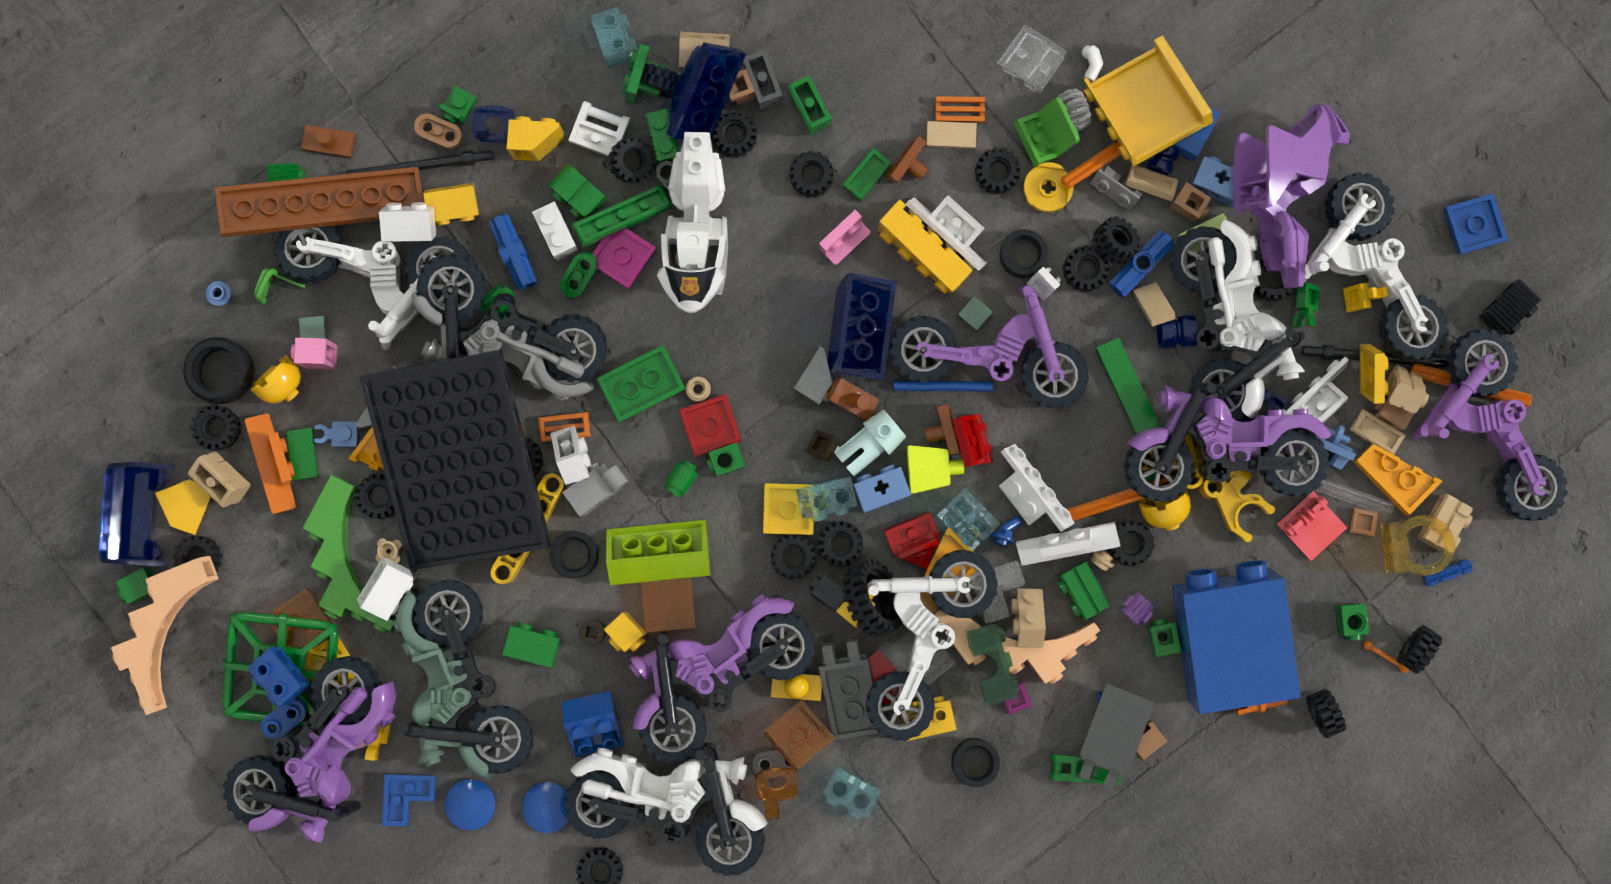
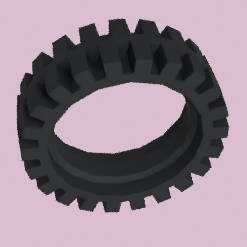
M874 559L849 568L844 574L845 578H843L842 583L845 586L842 589L846 593L844 601L849 603V606H847L848 612L852 611L851 618L853 621H858L857 626L859 629L863 628V632L871 637H879L899 629L902 626V620L894 609L893 600L895 593H890L889 591L878 592L877 596L882 615H880L870 600L866 581L870 582L871 580L892 579L894 577L892 572L888 573V568L885 565L882 566V562H876Z

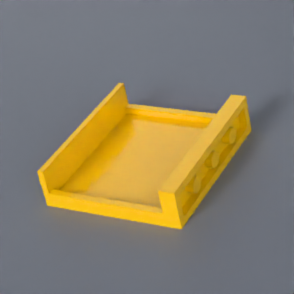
M1163 35L1154 40L1155 48L1092 83L1089 82L1088 78L1084 79L1086 89L1083 90L1085 97L1089 103L1094 102L1097 107L1095 112L1101 122L1106 121L1109 126L1106 129L1112 141L1117 140L1120 147L1118 149L1125 161L1129 159L1133 167L1213 123L1212 111Z

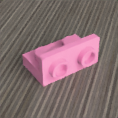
M856 210L819 243L820 251L834 265H838L870 235V230L861 222L862 216Z

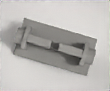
M1103 166L1096 173L1090 184L1130 211L1143 193L1137 189L1125 186L1127 179H1125L1123 184H1120L1118 181L1121 175L1109 166L1107 168Z

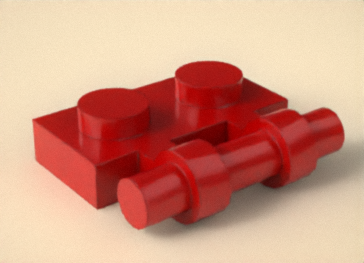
M981 414L952 419L965 468L993 462L991 455L993 449L992 445L988 444L985 433L987 427L986 423L982 421Z

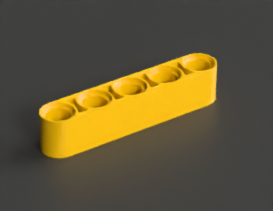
M556 474L545 475L537 487L540 500H544L547 504V510L544 512L546 523L561 499L562 492L566 489L563 478ZM551 479H557L560 484L559 489L555 492H550L547 488V484ZM531 551L522 552L518 558L512 557L511 554L498 556L491 569L492 579L499 584L513 582ZM502 566L508 567L510 571L509 577L505 580H501L498 576V570Z

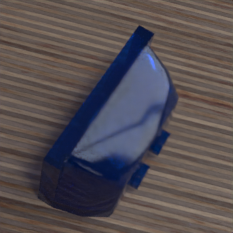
M705 42L692 50L679 77L668 109L669 127L666 132L668 136L683 140L684 132L710 133L711 139L746 56L745 52L731 46Z
M854 273L846 274L841 280L836 292L827 359L830 371L838 374L880 381L884 380L897 281Z

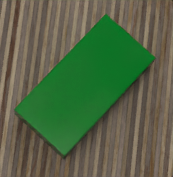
M872 148L845 180L842 187L861 202L889 169L892 162L875 148Z
M313 428L286 431L289 458L295 476H292V480L319 478Z

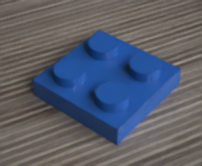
M1494 194L1468 200L1443 209L1458 255L1508 241Z

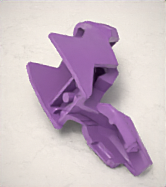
M1324 104L1312 106L1309 112L1288 132L1273 125L1267 126L1266 143L1246 133H1239L1236 140L1233 165L1234 211L1240 214L1245 210H1250L1260 219L1257 239L1264 267H1266L1267 271L1281 272L1284 288L1287 289L1303 287L1306 277L1305 266L1309 251V235L1286 212V209L1290 203L1300 196L1309 195L1325 184L1329 169L1328 161L1331 147L1351 143L1350 133L1342 120L1331 107Z

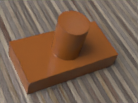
M305 125L301 149L307 152L352 158L356 134L354 132Z
M919 136L912 138L884 178L891 183H896L908 171L920 180L926 174L928 168L918 161L916 156L924 147L926 141Z
M836 377L826 397V400L864 421L872 416L879 402L878 398L840 377Z
M948 404L938 406L941 425L925 429L927 440L929 443L946 439L950 455L960 454V446L954 432L952 420L954 417L951 406Z

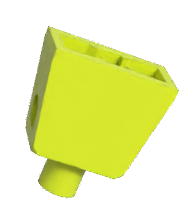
M907 446L906 448L911 495L949 486L950 475L964 474V461L962 459L949 460L947 449Z

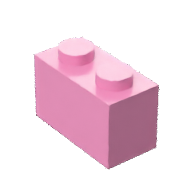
M295 338V344L291 346V358L294 359L295 364L306 369L336 370L337 345L322 338Z

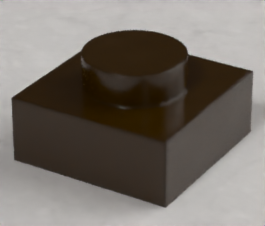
M816 430L805 452L829 462L840 440L836 436Z

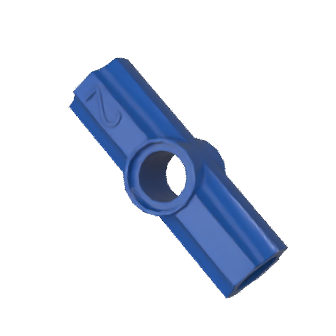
M509 214L493 218V220L489 221L490 228L499 245L497 248L505 266L509 268L518 291L532 287L538 283L537 277L528 260L529 255L521 237H518Z
M1159 230L1108 283L1111 289L1117 295L1124 298L1173 248L1175 243L1167 233ZM1139 258L1144 259L1147 262V269L1142 270L1138 268L1136 260Z

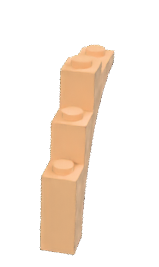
M210 556L194 559L145 579L148 585V594L154 603L128 613L130 626L137 637L111 647L113 660L118 666L119 671L129 669L131 682L136 687L139 696V704L146 715L167 708L162 691L160 668L166 635L176 614L194 594L219 579Z
M940 609L933 614L939 619L938 623H944L954 631L955 640L952 645L966 664L969 665L973 662L974 665H977L987 657L985 653L989 651L1005 674L1011 672L1014 675L1025 667L1023 662L1027 661L1042 683L1045 684L1048 682L1054 684L1063 677L1061 672L1066 668L1060 660L1064 659L1067 661L1077 654L1076 648L1082 644L1085 646L1091 644L1098 638L1095 634L1100 631L1094 622H1090L1073 633L1056 639L1044 640L1043 648L1017 647V640L1002 637L986 630L970 618H956L944 613Z

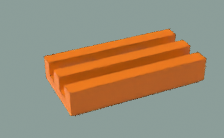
M936 96L935 121L984 123L985 97ZM941 104H979V107L941 106ZM940 112L979 113V116H940Z
M588 412L538 418L541 443L552 442L551 436L545 435L546 432H555L571 426H575L576 429L584 428L585 432L578 433L579 438L591 437ZM581 418H583L584 422L551 427L544 426V423Z

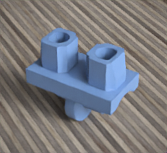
M1338 425L1335 430L1328 428L1332 434L1331 438L1321 440L1325 444L1323 445L1324 448L1333 452L1329 459L1330 465L1342 470L1348 460H1354L1356 453L1353 452V448L1340 443L1342 441L1348 444L1351 437L1343 434L1344 426Z

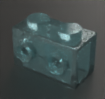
M615 7L591 15L590 17L608 68L630 61L633 50H638L634 36L628 37L626 28H629L630 25L626 13L620 14L619 8Z

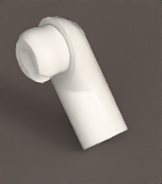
M1087 45L1082 50V56L1088 59L1089 67L1083 78H1088L1089 82L1092 83L1096 80L1103 66V60L1100 50L1096 46Z

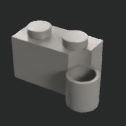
M595 463L588 468V478L565 485L567 489L562 493L580 517L583 518L623 489L622 487L629 482L617 465L608 469L606 464L599 466L598 463Z

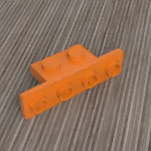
M268 413L246 418L244 423L271 513L277 514L295 509L296 503L290 486L291 477L295 476L291 461L286 462L284 453L287 452V446L284 438H279L278 432H274Z

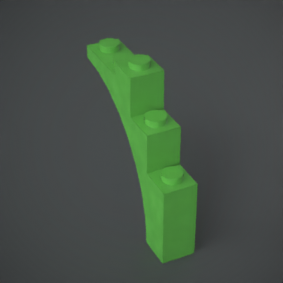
M331 475L303 526V529L309 532L308 537L318 542H322L324 539L310 567L317 570L315 573L317 576L328 581L332 578L318 606L324 608V614L334 619H337L338 616L346 617L348 612L352 611L350 614L352 617L363 622L365 618L374 623L372 627L386 633L387 630L395 631L396 628L393 623L395 618L390 616L386 621L361 609L358 604L357 598L362 592L363 587L359 583L351 564L347 545V525L351 505L355 498L354 494L358 489L356 488L357 486Z

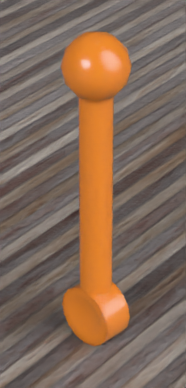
M1366 640L1363 642L1365 650H1372L1393 663L1400 672L1406 673L1409 671L1396 659L1373 646L1371 641Z

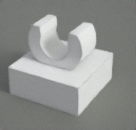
M1042 267L1026 283L1035 288L1037 296L1042 301L1060 286L1059 282L1061 279L1059 277L1055 279L1049 273L1052 270L1050 267L1046 269Z

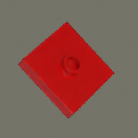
M726 394L679 410L695 458L728 445L742 442Z

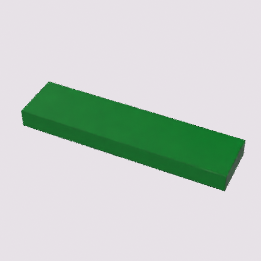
M658 185L572 224V228L583 248L671 209L672 204L661 185Z
M1116 338L1095 348L1134 433L1137 434L1151 428H1161L1120 339Z

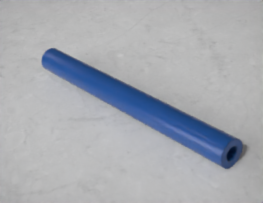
M894 381L893 390L993 392V382L930 381L921 383L916 381Z

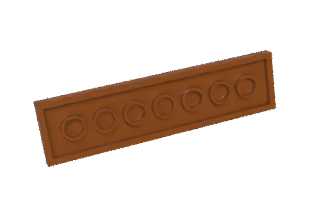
M418 167L214 187L221 238L380 221L379 211L386 207L387 203L396 202L401 203V206H411L415 202H424Z

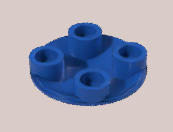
M474 779L460 781L449 790L446 796L445 811L447 817L460 829H479L491 820L495 811L496 797L491 789L481 781Z
M542 782L529 789L522 802V814L526 823L534 830L542 833H552L563 828L569 821L566 815L568 812L565 809L567 790L553 782Z

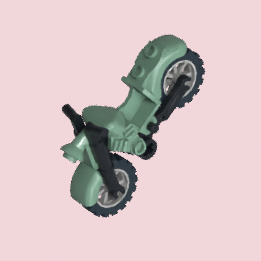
M452 579L439 580L432 585H428L419 596L415 595L412 591H408L400 603L398 614L395 615L396 618L393 619L397 632H402L406 641L402 645L407 657L412 656L413 663H418L428 676L427 690L420 695L412 709L414 722L410 724L402 722L398 725V730L407 737L419 738L421 753L418 765L425 763L426 767L440 762V756L445 753L443 750H439V745L458 747L466 765L482 777L489 778L491 773L503 774L520 767L529 757L534 743V734L530 722L520 711L510 706H490L477 712L469 721L467 728H457L461 716L479 704L478 699L491 697L495 693L497 685L493 677L478 671L474 654L468 644V641L479 631L483 621V606L478 594L463 582ZM444 595L456 596L450 607H448ZM439 597L443 604L440 608L434 603ZM461 599L465 603L466 608L455 610L457 602ZM467 612V618L463 624L459 619V614ZM480 680L486 681L489 686L485 687V693L477 689V686L481 684ZM494 721H506L503 729L498 732ZM490 723L493 732L483 731L485 726ZM511 724L517 734L506 736V730ZM518 738L515 750L506 743V740ZM491 747L496 748L495 758L485 753ZM501 747H505L511 754L500 759Z

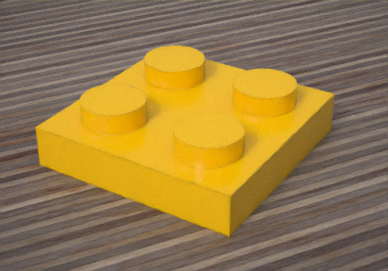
M1360 344V394L1374 404L1385 403V395L1388 394V384L1385 380V371L1388 370V358L1385 356V353L1371 344Z
M765 483L763 534L813 535L815 485Z

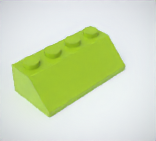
M706 520L607 529L606 565L610 585L710 576Z

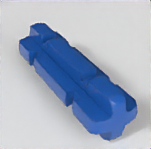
M1469 559L1458 561L1457 564L1453 563L1436 569L1435 572L1425 573L1422 577L1425 585L1429 587L1438 584V582H1445L1459 577L1461 574L1470 573L1473 571V567Z

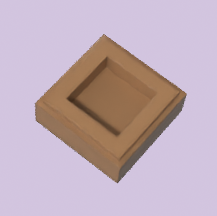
M1351 508L1347 533L1375 537L1378 512Z

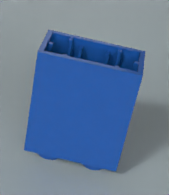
M1253 560L1238 563L1235 565L1236 575L1217 578L1215 569L1192 570L1185 573L1186 583L1172 585L1188 702L1199 714L1301 698L1285 578L1272 569H1267L1266 561Z

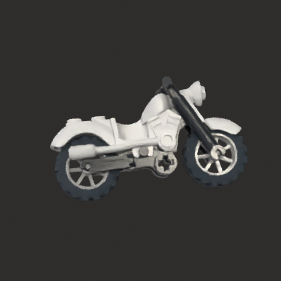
M1223 220L1221 230L1214 227L1200 226L1196 229L1188 230L1185 235H1181L1177 239L1179 240L1177 244H1174L1172 248L1173 253L1170 256V263H1172L1171 270L1176 280L1186 289L1201 293L1206 325L1197 333L1198 345L1210 351L1245 352L1253 359L1246 365L1232 359L1219 358L1211 360L1198 368L1197 373L1191 379L1192 383H1212L1210 380L1219 374L1220 383L1216 384L1215 393L1207 397H1219L1222 401L1226 399L1232 409H1229L1232 418L1241 422L1245 417L1254 419L1255 415L1259 413L1263 405L1265 392L1262 379L1278 366L1279 370L1276 376H1283L1284 380L1299 378V373L1305 372L1302 366L1296 362L1292 351L1293 348L1304 340L1305 334L1302 331L1295 332L1293 328L1286 329L1285 325L1276 318L1257 310L1253 302V293L1255 287L1260 286L1258 275H1261L1259 260L1255 261L1254 251L1258 249L1255 235H1249L1233 222ZM1205 242H1208L1209 253L1206 252ZM1200 243L1201 250L1198 254L1191 251L1195 245ZM1188 254L1196 257L1193 263L1187 265ZM1196 267L1197 277L1189 269ZM1212 334L1216 335V340H1212V344L1208 343L1207 338H1211ZM1224 373L1232 375L1228 379H1224ZM1242 395L1239 403L1235 405L1232 400L1234 396Z
M708 743L706 748L698 750L695 753V757L679 765L667 776L652 774L647 770V763L636 762L637 758L625 754L622 757L613 755V751L605 748H598L597 752L583 758L570 769L575 776L580 777L571 784L572 786L567 791L565 809H567L568 813L566 815L568 820H571L573 823V828L579 830L583 836H590L593 839L608 838L621 831L629 821L641 825L659 828L662 839L668 844L675 845L689 834L690 824L695 820L702 804L711 800L713 809L701 821L696 832L697 837L695 838V845H697L698 849L697 854L702 858V863L706 867L709 866L714 873H721L723 876H736L751 869L763 853L765 843L763 827L768 823L756 807L745 801L733 798L729 779H731L737 785L739 779L744 780L747 765L744 764V757L733 761H721L718 758L716 746L713 743ZM584 794L592 795L595 798L584 797ZM582 802H587L588 806L592 808L585 812ZM595 811L597 822L590 819L587 815ZM602 815L610 816L612 819L602 822ZM673 825H677V831L680 832L679 835L675 834L674 828H671ZM740 825L746 830L748 835L741 836V833L738 831ZM716 827H718L719 834L713 833ZM712 838L720 840L719 846L716 849L713 847ZM749 839L747 850L737 843ZM732 847H735L743 855L732 859ZM725 848H727V858H724L717 852H719L721 849L724 850Z

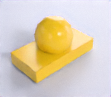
M801 674L792 679H772L771 697L821 701L822 681L820 675Z

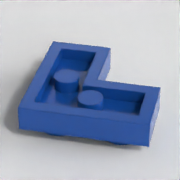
M384 774L382 826H409L410 801H436L437 775Z

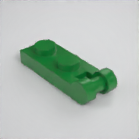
M1051 754L1050 762H1053V769L1050 772L1049 779L1104 784L1109 770L1095 766L1092 777L1088 781L1079 777L1085 762L1081 760L1082 756ZM1063 763L1070 764V773L1062 772ZM1121 775L1116 785H1121Z

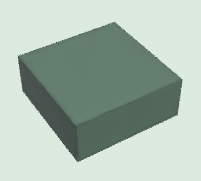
M974 296L957 316L974 331H977L993 312Z
M325 316L299 318L300 338L327 339Z

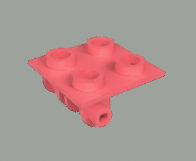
M1314 491L1277 523L1279 528L1310 561L1347 529L1344 523L1327 506L1328 501L1323 496L1319 497Z

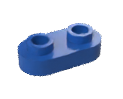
M296 698L290 705L277 707L262 720V733L269 739L282 737L307 716V704L304 700ZM289 709L295 710L296 716L291 715ZM270 724L276 725L277 730H272Z

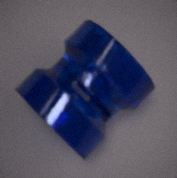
M1170 146L1155 154L1154 158L1150 159L1147 167L1157 173L1170 176L1173 170L1172 163L1177 160L1180 152L1177 148Z

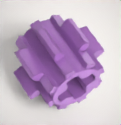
M1138 592L1134 596L1129 595L1122 603L1124 607L1121 612L1137 626L1141 622L1147 623L1154 615L1151 611L1155 607Z

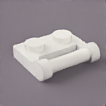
M584 101L568 141L608 157L609 153L612 152L611 148L613 145L623 140L629 128L631 118L624 115L619 117L592 107L591 103ZM588 116L616 125L618 129L615 132L588 122L586 119Z

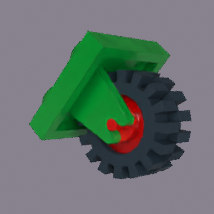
M640 44L638 51L633 50L628 70L632 71V73H626L622 93L626 94L624 102L634 105L637 93L656 98L663 96L666 98H677L682 77L677 72L670 71L664 65L647 60L650 47Z

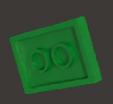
M664 345L597 378L619 423L686 390Z

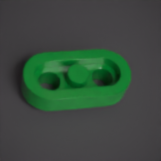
M582 252L573 258L560 281V288L565 296L577 298L585 292L598 270V261L593 254ZM584 260L589 262V268L584 265ZM573 280H575L578 283V287H575L573 285Z

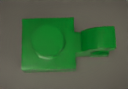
M1306 282L1303 284V287L1297 288L1295 300L1296 308H1299L1300 312L1293 317L1292 326L1302 328V321L1306 319L1305 326L1315 327L1314 311H1318L1319 286Z

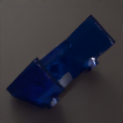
M122 462L110 463L107 466L99 550L102 563L167 566V561H158L161 556L160 546H157L156 541L151 540L154 494L155 491H159L166 483L165 471L174 470V465Z

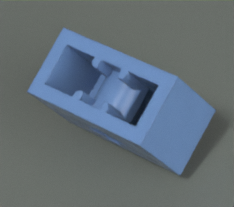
M1204 156L1198 163L1190 185L1212 199L1234 207L1233 166L1229 167L1222 164V161L1217 157ZM1218 175L1222 177V179H1221V181L1223 182L1222 184L1218 183V181H1219V178H1217Z
M894 465L880 469L881 474L872 477L869 473L856 478L858 483L854 484L853 487L863 514L911 496L901 467L895 469ZM881 481L882 485L887 484L888 486L883 495L880 491L875 492L874 490L878 486L877 482Z

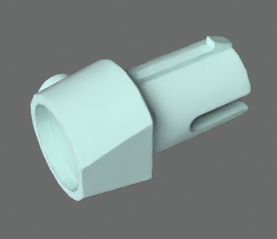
M884 409L864 421L863 425L865 427L841 447L837 446L834 452L840 461L844 463L859 449H864L863 454L846 467L853 476L858 474L884 451L890 455L906 438L905 434Z

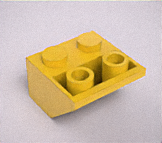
M523 116L516 117V120L509 119L507 150L513 160L539 162L565 139V133L555 119L542 118L541 121H531V118Z

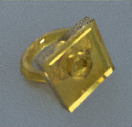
M1419 515L1409 518L1402 524L1400 522L1381 524L1386 574L1406 573L1407 570L1416 575H1433L1445 569L1454 556V536L1450 528L1438 518ZM1416 526H1431L1438 530L1444 539V553L1434 564L1423 566L1415 564L1409 559L1410 547L1406 534Z

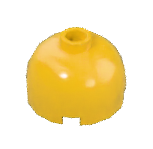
M287 355L278 360L280 362L278 366L272 365L253 384L254 386L250 388L261 400L271 404L280 403L283 400L290 402L299 393L296 388L301 382V374L297 365Z
M1187 490L1183 494H1179L1177 498L1164 502L1146 498L1139 500V506L1145 521L1153 527L1166 529L1167 531L1179 528L1180 524L1188 517L1191 509Z

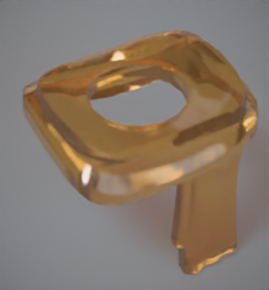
M792 767L765 769L754 777L757 796L764 801L766 820H779L780 809L777 801L793 799L798 795L797 773ZM779 776L786 778V783L781 788L773 789L767 785V781L770 778Z

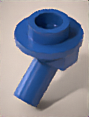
M1014 517L1004 523L999 530L990 534V538L994 540L993 544L1001 547H1008V544H1014L1012 530L1022 524L1020 518Z

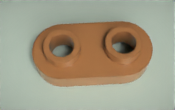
M422 114L415 120L414 129L419 137L449 150L456 149L463 141L461 130L453 123L431 114ZM426 125H432V129L429 132L424 131ZM454 134L455 138L452 141H447V136Z

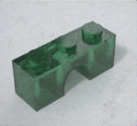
M993 623L965 631L971 655L988 654L995 662L993 674L988 678L979 680L985 705L991 706L1016 699V692H1019L1020 689L1016 677H1011L1009 667H1013L1009 652H1004L1002 643L1006 642L1002 627L998 628L997 624Z

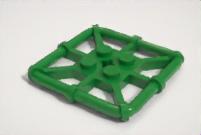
M234 612L230 616L227 628L225 660L222 661V668H224L222 694L224 715L238 720L262 722L269 714L266 712L237 709L255 694H268L253 679L251 690L236 702H232L235 670L250 672L247 668L252 664L236 660L238 630L254 648V661L267 649L280 646L305 678L316 679L314 676L318 670L306 669L307 653L328 636L326 662L337 658L338 632L336 629L338 627L335 623L331 624L330 622L317 619L290 617L286 613L272 615L254 612ZM245 622L279 625L277 644L262 643ZM288 626L323 631L304 647L286 645ZM305 692L297 697L305 701L308 706V712L312 716L316 712L315 704ZM272 703V711H273V710H275L278 706H277V705H274V704ZM305 717L303 721L296 726L304 727V725L310 719V717Z

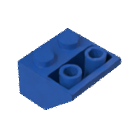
M611 691L561 702L563 724L575 757L595 753L598 751V748L613 749L625 746L617 708Z

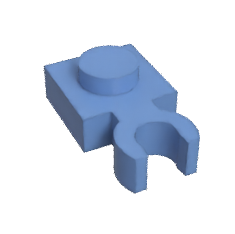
M332 422V429L321 424L315 425L316 430L324 431V437L321 439L316 438L314 442L325 444L332 440V447H357L359 445V428L355 426L357 422Z

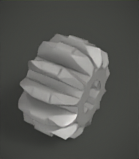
M1076 88L1059 94L1058 97L1062 99L1063 104L1067 107L1068 114L1077 130L1080 131L1088 127L1091 122V113L1087 98L1084 97L1083 92Z

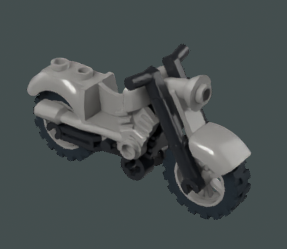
M457 252L441 253L439 256L431 258L423 266L418 276L417 291L412 293V299L423 317L431 323L441 326L442 345L438 343L435 337L431 343L427 341L420 354L424 356L422 362L429 363L502 349L505 361L511 362L520 369L522 379L529 380L528 383L534 388L541 390L543 387L559 400H568L569 397L581 396L593 390L594 386L590 378L595 376L598 370H601L607 357L606 336L597 322L595 323L590 317H584L581 314H565L561 318L554 319L548 326L534 318L521 314L516 308L514 297L508 293H500L494 298L491 310L487 308L472 326L461 328V321L464 318L471 317L480 308L484 300L486 282L483 271L470 257L460 255ZM454 269L452 279L447 278L442 271ZM457 271L465 274L467 278L460 281L459 278H456ZM437 274L445 282L444 284H433ZM470 282V293L460 289V286ZM433 289H442V296L439 299L435 296ZM459 294L467 297V299L462 303H460ZM504 304L507 305L508 309H505L504 312L499 310ZM576 331L575 336H571L569 334H566L565 332ZM580 332L587 335L589 339L579 343ZM592 343V353L590 354L582 350L581 347ZM556 352L561 353V354H563V355H562V356H557V355H556ZM581 355L589 358L582 364L578 361Z

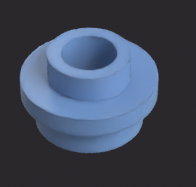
M222 281L211 283L206 290L207 300L215 306L227 304L232 296L231 288ZM217 289L222 291L220 297H215L214 295Z

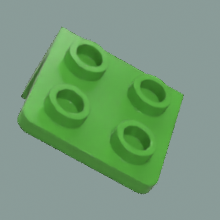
M1060 97L1052 99L1038 112L1017 119L1013 123L1034 167L1057 159L1080 141L1078 130L1074 126L1067 107L1063 104Z

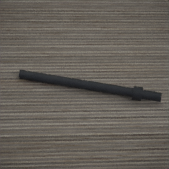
M473 150L463 151L460 155L347 170L346 174L411 167L425 170L460 164L471 166L475 165V162L494 160V154L492 150L474 153Z
M1322 345V347L1302 346L1301 350L1302 356L1320 357L1321 360L1343 359L1344 357L1351 360H1360V350L1338 349L1332 345ZM1383 352L1388 358V363L1412 365L1419 363L1437 367L1449 366V361H1446L1447 357L1432 356L1419 362H1404L1399 357L1395 358L1390 353Z

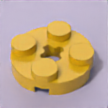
M1051 162L1042 163L1027 174L1023 184V193L1030 207L1043 213H1052L1063 209L1069 202L1074 186L1066 189L1062 184L1061 178L1067 172L1061 165ZM1046 182H1051V186L1055 187V191L1046 194L1041 186H1044Z

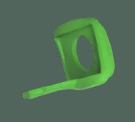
M265 268L258 279L254 296L260 304L265 305L268 301L266 296L273 277L303 289L306 284L293 281L278 273L274 268Z

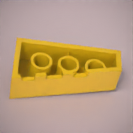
M899 199L880 220L878 226L879 237L886 244L890 245L892 243L899 249L897 253L904 260L914 262L917 265L915 269L923 277L927 278L929 276L935 281L934 286L941 293L946 294L947 292L951 296L968 278L972 269L951 248L946 247L943 249L941 247L943 244L941 239L930 230L926 232L923 229L922 220L916 214L906 213L903 210L906 205Z

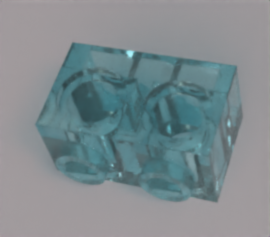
M851 477L836 478L796 489L802 518H812L813 522L827 519V514L833 512L835 516L849 513L848 508L857 506ZM837 492H839V494H840V501H839V503H838L837 500H836V493H837ZM815 497L818 499L819 502L817 509L814 506Z
M966 488L954 497L937 515L960 538L962 543L972 551L1000 524Z
M839 766L835 767L822 791V794L826 796V802L837 808L841 804L848 808L847 813L858 820L861 817L866 819L869 817L882 793L879 788ZM838 781L844 782L847 786L845 793L841 795L835 794L832 790L834 783ZM859 794H865L869 798L868 804L864 807H859L854 803L855 797Z

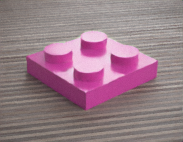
M625 229L602 239L593 255L597 258L599 271L630 290L656 251V247L630 230Z

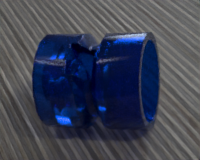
M1182 315L1178 317L1177 321L1174 319L1157 325L1159 348H1175L1177 343L1183 347L1197 346L1198 327L1195 315Z

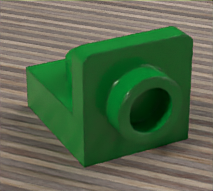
M455 85L445 103H440L438 108L443 113L442 117L453 124L456 121L464 124L478 99Z

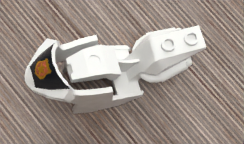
M684 132L681 152H677L673 159L668 190L672 203L678 209L684 211V217L677 218L673 217V215L668 217L666 232L661 234L663 267L657 273V277L668 297L679 309L690 314L704 308L716 293L717 295H722L727 269V218L723 216L722 219L711 218L709 212L715 210L721 204L724 191H726L721 159H719L718 153L712 152L710 133ZM670 245H677L680 269L671 266ZM709 245L719 246L715 267L705 269Z

